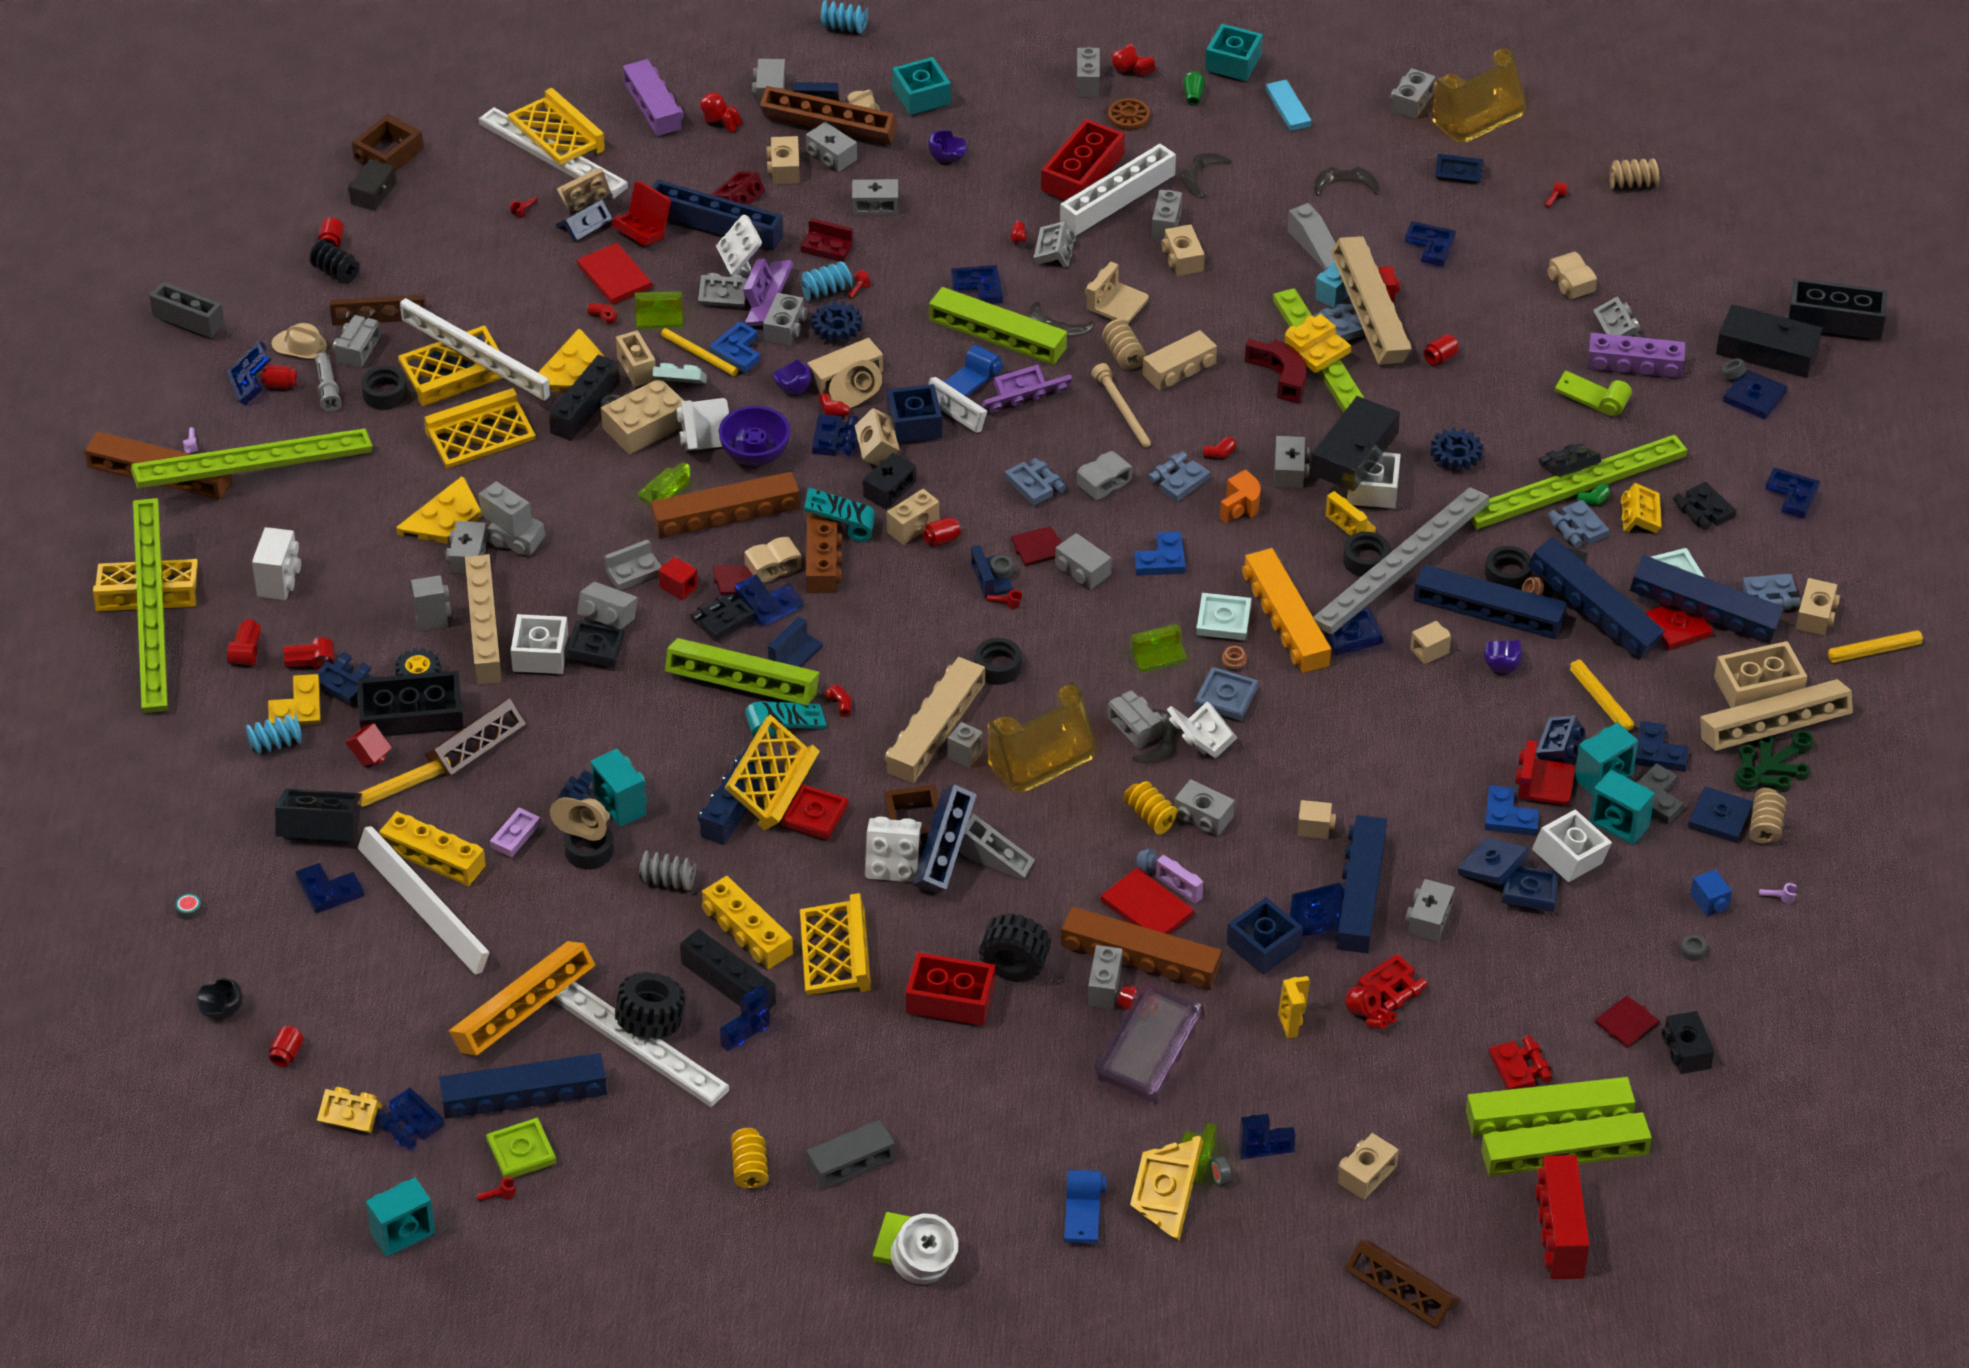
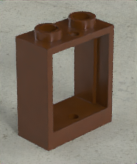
M387 114L352 141L354 160L366 165L375 172L389 177L424 149L422 131ZM386 137L399 143L386 155L373 149L374 146Z
M935 784L884 791L885 813L889 820H897L895 810L931 805L934 816L939 802ZM931 824L921 826L919 851L924 849Z

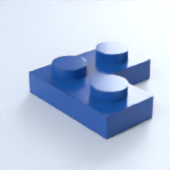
M739 321L709 346V352L746 373L760 361V353L747 347L758 338V331Z
M1181 532L1156 533L1157 550L1134 551L1136 576L1185 573L1186 566Z
M1489 785L1485 830L1536 836L1539 810L1513 807L1515 788Z

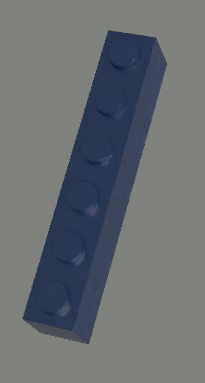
M657 180L652 186L653 189L671 200L667 220L725 236L742 215H746L750 218L762 241L761 247L774 250L783 237V216L780 214L661 180Z
M1553 536L1534 551L1528 567L1551 585L1555 591L1563 595L1573 606L1582 611L1592 622L1601 627L1611 638L1620 643L1630 654L1641 660L1658 645L1665 630Z
M1646 555L1642 556L1630 587V591L1639 596L1656 600L1663 605L1672 606L1687 614L1703 617L1709 622L1723 625L1733 631L1747 634L1757 640L1771 643L1784 609L1783 606Z
M1426 564L1423 565L1415 583L1414 591L1415 602L1555 640L1565 620L1567 602Z
M1356 815L1355 825L1349 826L1348 840H1352V844H1347L1345 859L1349 860V864L1344 863L1342 879H1346V883H1341L1339 899H1343V903L1337 904L1336 918L1340 919V923H1334L1333 938L1338 939L1337 950L1367 954L1369 952L1386 837V818Z
M601 1053L439 1077L445 1119L607 1095L606 1077Z

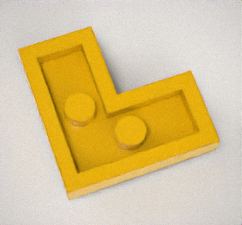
M318 674L293 676L294 699L268 700L269 720L273 725L275 717H279L284 723L285 715L289 714L294 720L295 713L299 726L321 724Z

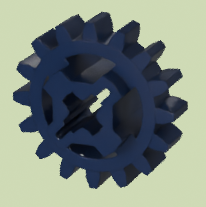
M833 301L832 305L824 303V308L817 307L816 313H812L811 325L812 329H814V335H820V340L828 338L829 343L833 340L841 343V339L850 341V336L857 337V332L862 330L860 310L854 309L853 304L845 306V301H842L840 305L836 301Z
M1452 427L1451 432L1443 429L1442 434L1436 433L1435 439L1431 440L1430 456H1433V462H1440L1439 467L1448 466V471L1457 468V471L1461 472L1463 467L1470 470L1471 465L1477 466L1478 460L1482 459L1483 443H1480V437L1473 438L1474 432L1465 433L1464 428L1456 431V428Z
M584 769L577 779L571 776L557 795L555 801L563 797L580 801L588 799L593 791L588 786L594 779V775Z

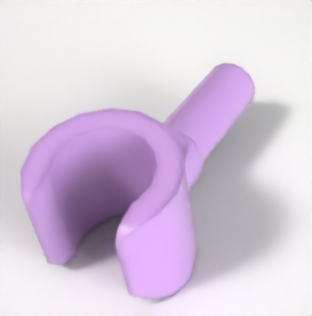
M191 427L189 428V439L182 440L185 453L198 451L195 429Z
M1787 883L1783 890L1759 889V896L1778 897L1782 902L1791 904L1797 896L1795 894L1797 886L1793 883Z

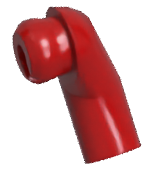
M1020 221L1014 223L1010 233V240L1014 244L1025 242L1027 239V234L1024 230L1025 225Z
M588 304V314L599 315L607 324H612L617 320V313L611 305Z
M827 393L821 394L818 398L827 416L846 417L850 412L847 404L841 401H832Z
M1226 437L1216 446L1204 445L1203 457L1222 459L1228 457L1236 448L1235 439Z
M833 684L825 691L826 697L830 701L836 699L839 702V715L842 717L850 716L851 696L840 685Z

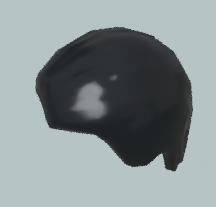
M217 978L212 984L202 985L197 995L199 1012L204 1016L215 1019L233 1016L240 1009L243 1001L241 987L236 981L228 978Z

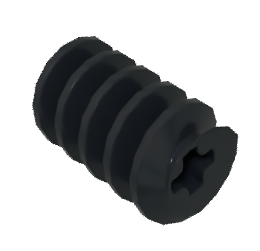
M325 239L318 240L311 249L309 260L313 267L345 284L350 283L357 276L360 263L355 261L354 255L348 254Z

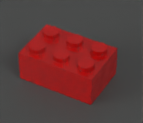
M917 952L906 989V1013L984 1026L995 988V965Z

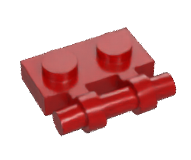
M1396 954L1359 978L1357 986L1375 985L1380 991L1381 998L1384 997L1387 1000L1381 1004V1007L1391 1011L1401 1008L1409 998L1414 999L1419 996L1421 990L1427 987V982L1423 978L1415 982L1412 979L1415 976V969L1400 955ZM1400 985L1405 988L1399 993L1394 990Z
M1526 1036L1522 1039L1524 1048L1519 1049L1516 1042L1512 1041L1492 1046L1489 1049V1055L1507 1090L1534 1087V1079L1539 1077L1543 1083H1548L1553 1079L1550 1073L1551 1067L1546 1060H1543L1541 1056L1542 1050L1539 1044L1534 1042L1532 1036ZM1531 1059L1534 1066L1528 1067L1525 1060Z

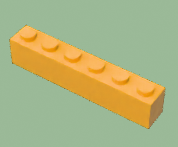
M1273 548L1245 555V565L1242 566L1243 577L1246 581L1249 580L1254 596L1258 597L1261 601L1263 612L1271 618L1272 627L1275 631L1279 632L1282 645L1290 651L1293 664L1298 665L1302 673L1330 666L1331 647Z
M567 941L451 1028L449 1033L460 1053L477 1056L596 966L585 944Z

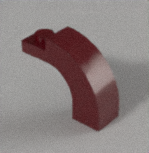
M1248 339L1245 346V362L1265 367L1278 373L1280 379L1278 381L1277 398L1300 404L1305 393L1306 364L1299 352L1287 343L1274 339L1271 345Z

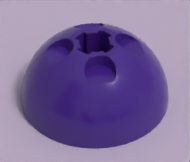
M747 406L732 411L721 421L718 430L719 439L725 452L736 462L753 467L763 466L776 460L786 449L790 438V425L787 419L780 412L764 406Z

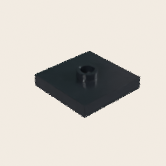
M576 620L566 649L565 658L614 668L624 640L625 630Z

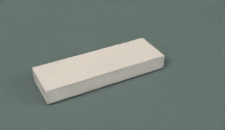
M937 377L930 378L928 385H935L940 410L975 433L981 432L987 410Z

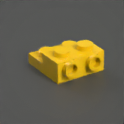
M1322 314L1316 317L1308 316L1302 325L1298 327L1291 326L1285 333V343L1299 352L1306 366L1314 373L1351 353V345L1336 334V326Z

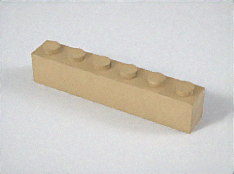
M1363 236L1339 238L1331 250V255L1378 365L1403 363L1412 349L1411 344L1403 330L1402 322L1397 316L1394 304L1390 300L1386 285L1381 279L1378 266L1372 258L1369 246H1367Z
M490 554L465 557L476 684L502 682Z
M958 657L953 665L947 667L942 680L936 682L932 694L929 698L926 697L923 700L919 712L911 717L909 726L905 731L902 730L896 744L893 748L890 747L887 750L885 761L887 762L888 774L915 783L985 685L984 666Z
M1836 679L1700 716L1701 738L1712 749L1717 751L1853 713L1852 690Z

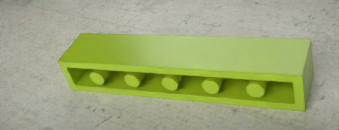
M941 287L929 303V321L1048 364L1055 365L1067 349V331L948 288Z
M677 638L667 648L665 665L666 672L803 705H808L817 695L820 673Z
M1628 1077L1468 1094L1466 1114L1472 1137L1494 1131L1503 1132L1519 1128L1539 1127L1546 1124L1554 1125L1574 1120L1582 1121L1598 1117L1634 1113L1635 1099Z
M1643 1112L1626 1113L1619 1116L1598 1117L1582 1121L1574 1120L1568 1123L1546 1124L1539 1127L1519 1128L1503 1132L1494 1131L1489 1134H1483L1481 1152L1488 1175L1492 1177L1535 1171L1538 1167H1542L1543 1156L1577 1155L1578 1164L1649 1155L1652 1137Z

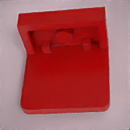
M637 181L634 183L629 212L614 217L611 226L643 246L663 240L671 200L642 181Z
M1527 740L1526 750H1520L1518 765H1523L1522 769L1517 768L1515 784H1520L1518 798L1568 805L1571 798L1575 766L1535 759L1537 741Z

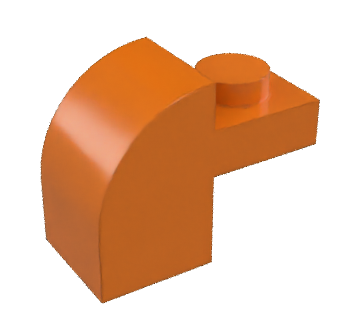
M1246 469L1227 479V498L1221 501L1220 519L1225 523L1239 518L1244 513L1248 517L1253 518L1259 511L1260 483Z

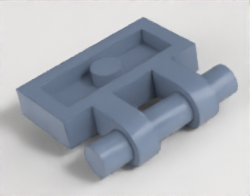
M1339 304L1334 309H1321L1319 313L1313 315L1316 317L1322 314L1336 326V334L1345 341L1365 336L1357 314H1350L1355 310L1352 304Z
M1183 451L1179 454H1173L1167 459L1165 464L1156 466L1152 473L1147 476L1150 483H1154L1157 480L1160 481L1159 491L1175 502L1180 501L1210 479V471L1194 460L1188 464L1183 463L1188 458L1187 454ZM1171 470L1176 471V472H1175L1174 474H1172V475H1170V474L1168 473V472H1170Z
M1037 458L1031 460V467L1022 462L1005 471V479L1033 506L1052 497L1053 490L1056 489L1059 493H1063L1067 488L1063 483V479L1058 474H1053L1050 471V467L1044 461H1040Z
M1583 500L1563 507L1561 514H1558L1555 510L1548 513L1551 525L1556 530H1560L1564 534L1563 538L1567 543L1573 544L1575 548H1579L1583 544L1582 539L1590 545L1609 537L1610 530Z
M1792 574L1744 577L1742 580V587L1745 593L1783 606V611L1791 610L1792 607H1800L1801 605L1800 597H1796L1797 590Z

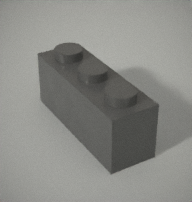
M163 281L149 295L153 317L212 338L225 324L222 304Z
M880 1120L871 1124H865L859 1129L847 1134H841L830 1141L816 1144L806 1150L807 1168L821 1190L895 1160V1142Z

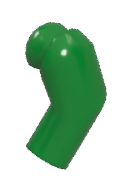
M1603 483L1597 485L1590 493L1578 492L1577 502L1583 500L1587 505H1600L1609 497L1610 487Z

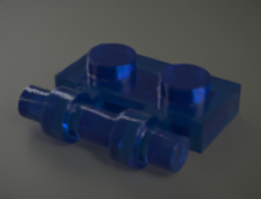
M818 414L812 454L836 456L838 449L843 450L845 455H851L857 443L855 425L858 423V417L852 415L849 417V421L842 423V416Z
M411 1087L389 1101L390 1112L386 1114L383 1110H378L375 1117L379 1122V1126L385 1132L389 1131L394 1136V1141L400 1146H405L408 1150H412L416 1146V1142L412 1139L415 1134L424 1140L445 1126L444 1118ZM402 1120L407 1125L401 1128L396 1123Z

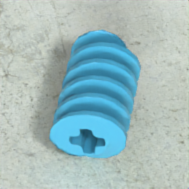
M824 0L820 15L822 26L827 29L831 25L833 30L839 27L841 31H845L848 28V31L851 33L856 29L858 34H862L868 21V7L862 12L861 5H858L856 11H853L852 4H849L846 10L842 2L839 8H836L835 1L828 7L827 0Z
M842 261L837 262L836 265L830 264L827 268L825 266L820 267L819 271L813 269L810 273L807 271L803 272L801 275L802 292L807 302L811 301L810 294H813L818 299L819 291L824 296H828V288L834 294L837 291L836 286H839L841 291L845 290V283H847L850 289L853 286L851 273Z
M296 713L294 714V720L289 714L285 715L284 723L279 717H275L274 725L269 719L265 720L264 728L259 722H256L254 731L250 725H245L251 751L255 749L258 755L262 752V746H265L268 752H271L272 744H275L278 750L281 749L282 741H285L287 746L291 747L293 738L298 745L301 744L302 735Z

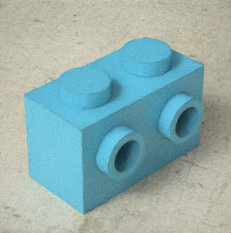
M1332 261L1330 266L1316 278L1315 299L1335 308L1348 296V292L1335 262Z

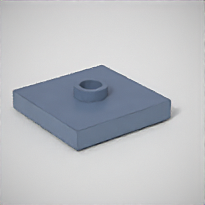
M1211 667L1194 701V707L1200 708L1206 702H1209L1220 715L1242 721L1259 687V680Z

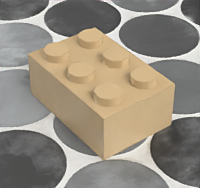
M659 378L601 407L602 428L630 455L682 428V423L677 420L676 408H679V403L684 400Z
M1788 641L1718 656L1714 678L1731 708L1803 689L1807 681V675Z

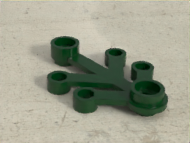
M1803 730L1795 732L1792 744L1772 757L1771 748L1774 741L1772 735L1758 739L1757 746L1760 748V764L1756 767H1752L1755 748L1750 745L1742 746L1739 753L1742 767L1735 772L1734 782L1743 789H1753L1758 785L1775 786L1779 792L1789 791L1791 787L1790 777L1786 775L1775 777L1763 774L1767 772L1793 774L1797 780H1806L1810 771L1808 765L1804 763L1796 765L1784 764L1782 762L1796 753H1807L1812 748L1813 736Z

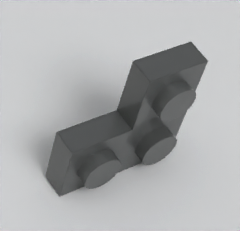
M1656 763L1637 784L1655 792L1652 815L1669 824L1683 810L1684 803L1667 793L1677 783L1678 776Z

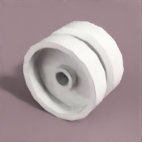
M923 1213L911 1217L903 1224L891 1246V1260L895 1270L903 1279L913 1284L926 1285L938 1281L945 1275L958 1252L956 1232L947 1220L935 1214Z

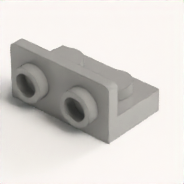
M1065 221L1040 227L1034 254V260L1037 265L1058 259L1063 268L1069 266L1075 234L1072 229H1069Z
M717 273L701 275L698 303L745 308L746 298L743 293V287L748 279L741 275H731L730 277H724Z
M1618 296L1593 310L1606 334L1641 337L1638 332L1642 328L1637 319H1630L1629 316L1633 315L1629 305L1627 302L1622 304Z
M649 540L636 543L605 556L606 574L619 591L659 576L658 571L661 565L652 553Z

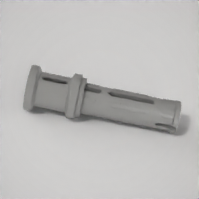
M319 353L315 357L320 381L318 386V394L321 397L320 406L326 412H334L342 405L341 398L338 396L339 386L334 382L329 354Z

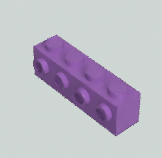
M648 59L624 65V84L656 136L681 130V120L684 119L682 108L680 106L677 107L673 94L667 91L665 81L659 78L657 68L655 66L652 67Z
M1591 333L1587 369L1682 379L1686 342Z

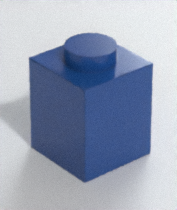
M1716 869L1693 878L1690 895L1706 916L1721 913L1729 908L1732 890Z

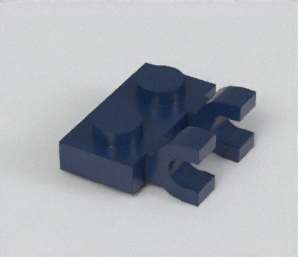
M343 652L333 665L326 662L315 674L319 675L320 689L352 705L358 699L357 679L373 678V676L368 674L371 671V666L364 662L353 675L349 674L354 669V666L349 663L352 657Z

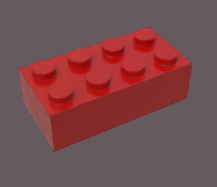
M1085 119L1041 169V191L1068 200L1104 178L1125 154V133Z
M1577 1155L1543 1156L1542 1167L1537 1168L1538 1184H1535V1200L1540 1201L1541 1206H1538V1222L1543 1223L1544 1229H1541V1245L1546 1246L1547 1251H1544V1268H1549L1550 1279H1584L1589 1239Z

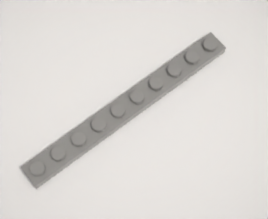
M1469 487L1318 612L1313 618L1319 629L1331 635L1486 507L1489 504V495Z

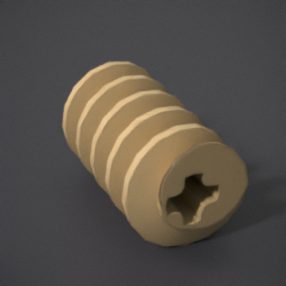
M1632 159L1630 164L1628 160H1623L1621 165L1618 160H1614L1610 169L1611 189H1614L1616 182H1618L1620 188H1623L1624 182H1627L1629 188H1632L1634 181H1636L1638 188H1641L1643 181H1645L1647 187H1650L1651 181H1654L1656 187H1658L1659 169L1656 160L1650 159L1647 163L1646 159H1641L1639 164L1636 159Z
M1116 319L1107 324L1103 330L1102 338L1120 368L1133 370L1143 364V358L1147 354L1127 321Z
M1761 788L1755 793L1749 833L1750 839L1755 843H1774L1782 838L1787 802L1782 795L1773 789Z

